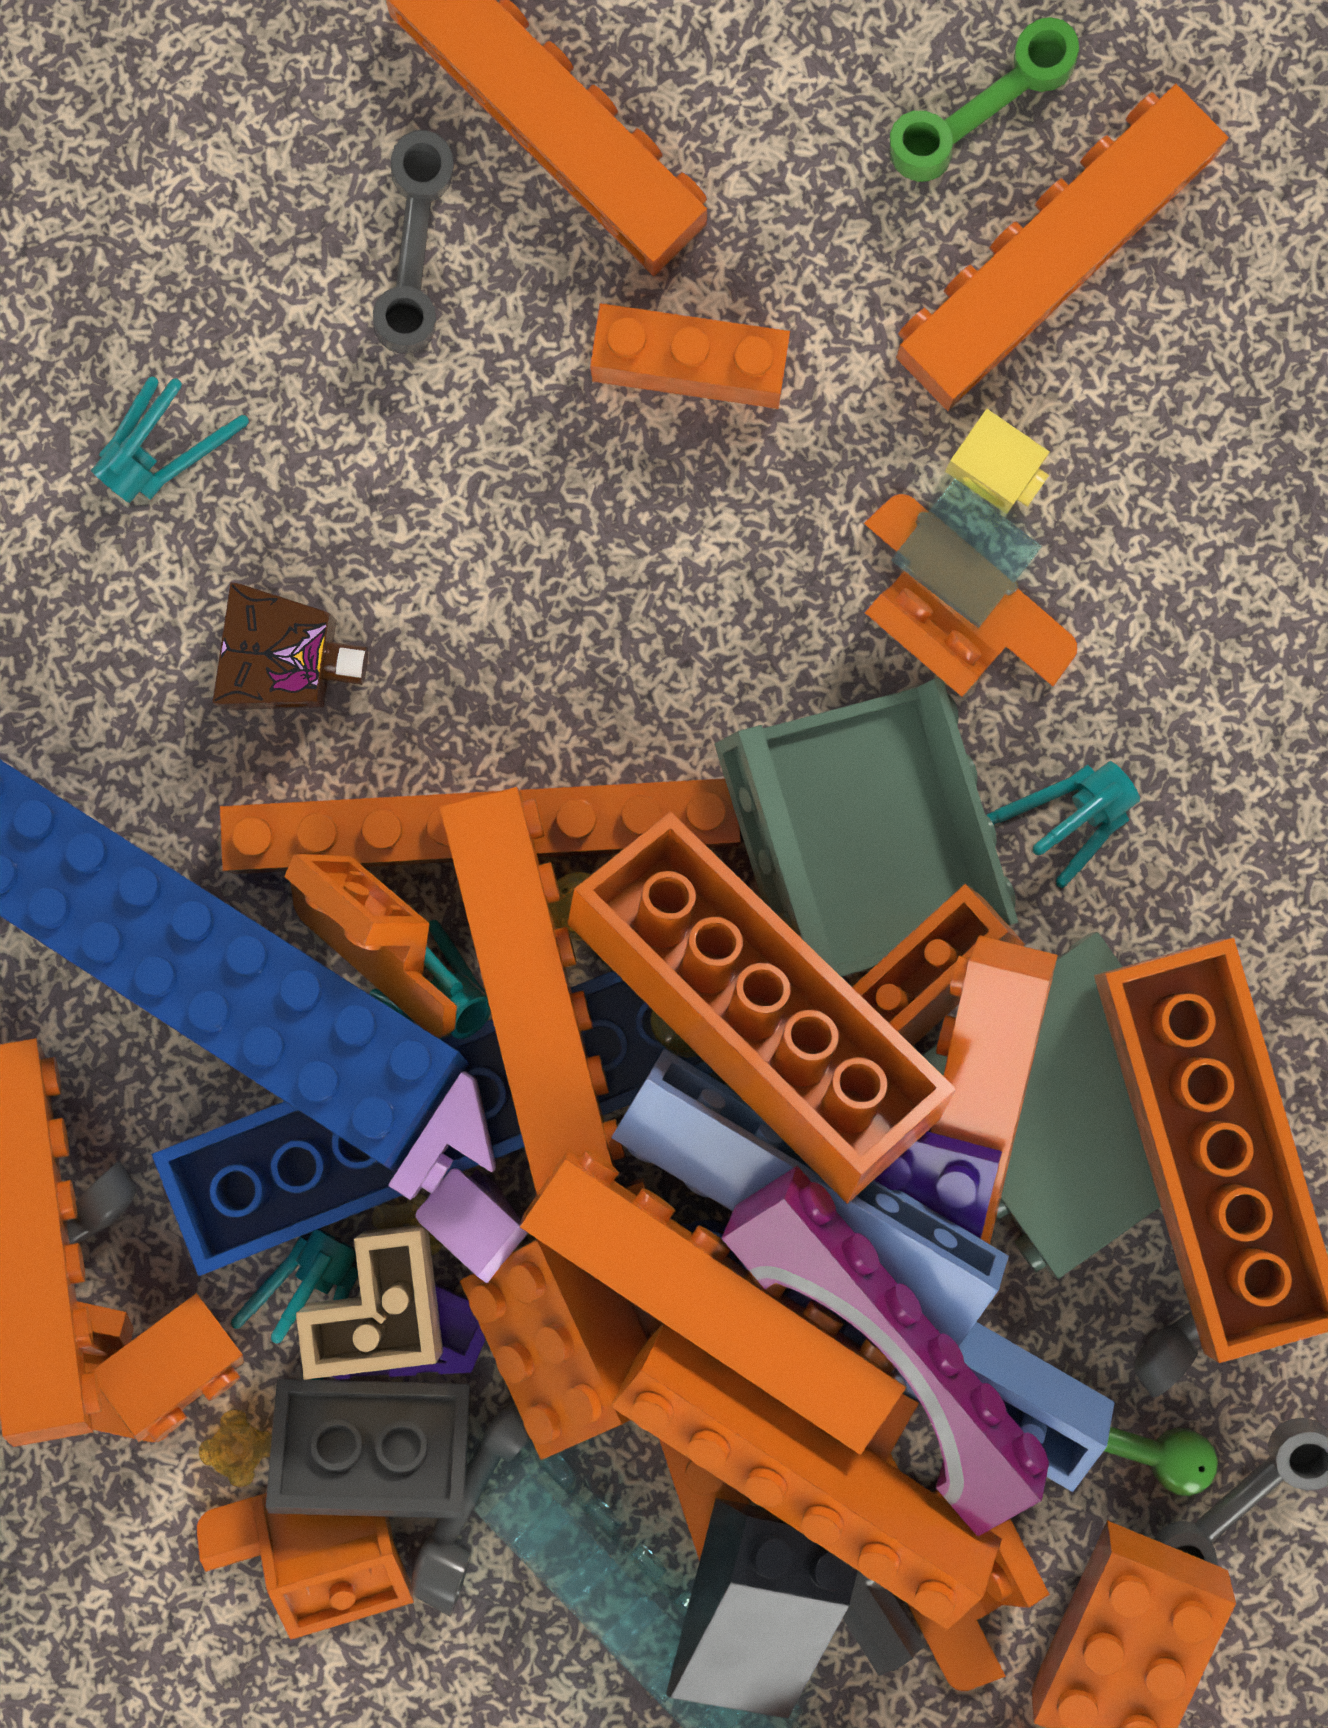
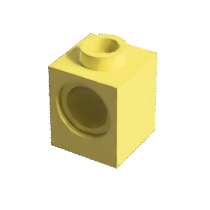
M986 409L950 460L945 472L1007 514L1017 500L1028 507L1049 477L1047 473L1040 469V466L1050 452Z

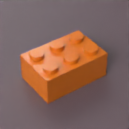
M538 1239L512 1252L487 1283L474 1273L459 1280L469 1301L470 1309L481 1327L495 1358L498 1371L505 1380L523 1420L525 1430L531 1438L540 1460L630 1421L629 1418L612 1408L611 1405L638 1352L648 1340L628 1299Z
M1107 1520L1031 1689L1034 1723L1045 1728H1178L1236 1605L1228 1570Z

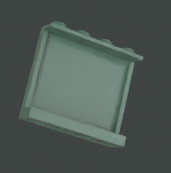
M935 678L913 689L774 726L762 728V725L739 730L714 744L762 900L841 977L877 965L964 884L984 897L1008 925L1019 923L1014 909L1016 904L1015 892L1011 882L1003 874L995 848L997 842L996 831L992 821L984 813L976 787L978 781L977 770L973 760L965 752L957 726L959 720L958 709L952 696L947 693L944 681L940 678Z
M1098 932L1087 934L1070 946V950L1057 958L996 1217L1000 1220L1009 1214L1023 1235L1013 1242L1034 1272L1037 1273L1046 1267L1049 1273L1057 1279L1067 1274L1161 1207L1094 978L1096 974L1123 966ZM936 1043L921 1055L944 1075L947 1057L936 1054L938 1044Z

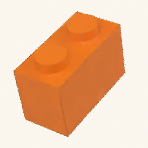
M195 1293L89 1373L96 1372L100 1391L138 1443L149 1434L157 1442L187 1419L182 1409L202 1394H204L208 1401H212L232 1387L241 1378L235 1369L244 1363L243 1354L199 1295Z

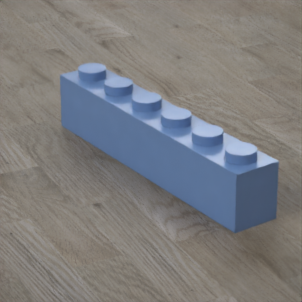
M666 1049L659 1056L611 1137L624 1145L639 1160L654 1163L682 1180L692 1192L703 1197H710L734 1211L736 1204L798 1165L811 1182H816L827 1190L834 1201L837 1213L854 1233L864 1235L871 1242L882 1266L898 1284H904L911 1289L920 1303L922 1313L940 1334L944 1333L950 1336L958 1347L999 1291L1008 1255L902 1191L889 1190L874 1180L847 1204L734 1090Z
M739 1260L738 1264L747 1269L746 1266ZM788 1287L783 1293L803 1308H806L810 1301L820 1304ZM820 1304L844 1323L839 1332L860 1346L867 1338L841 1316ZM976 1322L959 1345L964 1362L982 1383H988L995 1388L1005 1404L1006 1412L1023 1432L1033 1434L1040 1441L1049 1461L1047 1478L1073 1492L1107 1447L1115 1402ZM903 1378L907 1387L903 1394L920 1403L907 1381Z

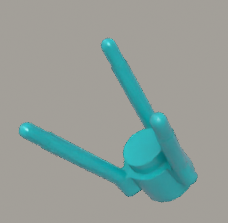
M151 376L146 380L141 391L136 396L113 438L98 454L101 459L91 469V472L128 503L139 492L151 500L166 482L246 427L249 423L248 417L246 415L238 416L162 469L153 473L150 469L156 464L157 459L144 449L141 444L170 406L172 400L181 389L182 382L177 378L172 379L139 422L159 384L158 379Z
M1112 761L1107 762L1096 771L1087 764L1071 777L987 814L993 825L1074 790L1079 791L1072 796L1077 811L1048 832L1032 849L1035 855H1043L1086 821L1093 827L1102 822L1100 827L1056 878V885L1059 888L1066 887L1111 834L1129 821L1126 812L1140 802L1139 793L1130 778Z
M433 919L429 921V931L456 974L447 970L427 946L424 966L434 976L430 983L457 1005L455 1030L450 1034L457 1039L467 1038L480 1030L491 1014L485 989L478 983L440 923ZM372 989L369 995L416 1023L379 989Z
M321 1229L312 1231L308 1240L300 1236L289 1256L232 1318L231 1326L234 1329L241 1328L300 1265L295 1277L302 1282L271 1334V1341L273 1343L282 1342L297 1319L296 1313L304 1307L314 1289L328 1294L335 1284L337 1287L333 1300L347 1299L349 1297L350 1290L358 1278V1269L352 1266L356 1259L355 1248L344 1242L336 1241L334 1236ZM324 1377L313 1378L310 1380H323Z

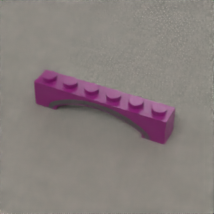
M797 1165L736 1204L721 1239L764 1289L777 1283L798 1291L832 1310L876 1345L907 1381L924 1408L939 1442L943 1461L936 1489L977 1536L1042 1501L1049 1461L1040 1441L1029 1432L1024 1433L1006 1412L1005 1404L995 1388L988 1383H982L964 1362L962 1352L956 1342L947 1334H940L922 1313L920 1303L911 1289L904 1284H898L879 1262L878 1254L871 1242L864 1235L854 1233L837 1213L832 1197L822 1185L811 1182Z

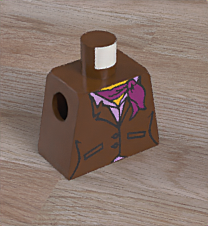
M230 582L212 703L221 709L227 710L324 707L328 680L363 685L368 664V647L335 643L334 635L337 620L326 611L252 587Z

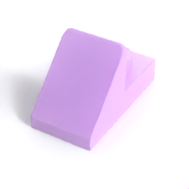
M467 1071L460 1073L388 1184L389 1187L409 1200L417 1196L421 1188L431 1194L434 1192L454 1161L444 1154L449 1145L490 1172L497 1168L478 1080Z
M454 1168L450 1170L434 1192L420 1206L415 1215L424 1228L486 1283L528 1234V1232L520 1228V1218L497 1184L477 1169L470 1177L460 1169Z

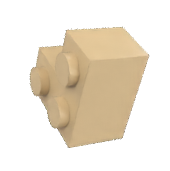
M421 1224L363 1231L354 1238L361 1297L307 1303L296 1313L304 1380L436 1364L443 1353L429 1231Z

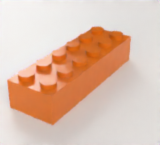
M671 811L574 888L568 925L847 1204L941 1119L956 1088Z
M1228 938L1212 941L1094 975L1204 1354L1216 1362L1222 1363L1327 1333L1328 1255L1235 939Z

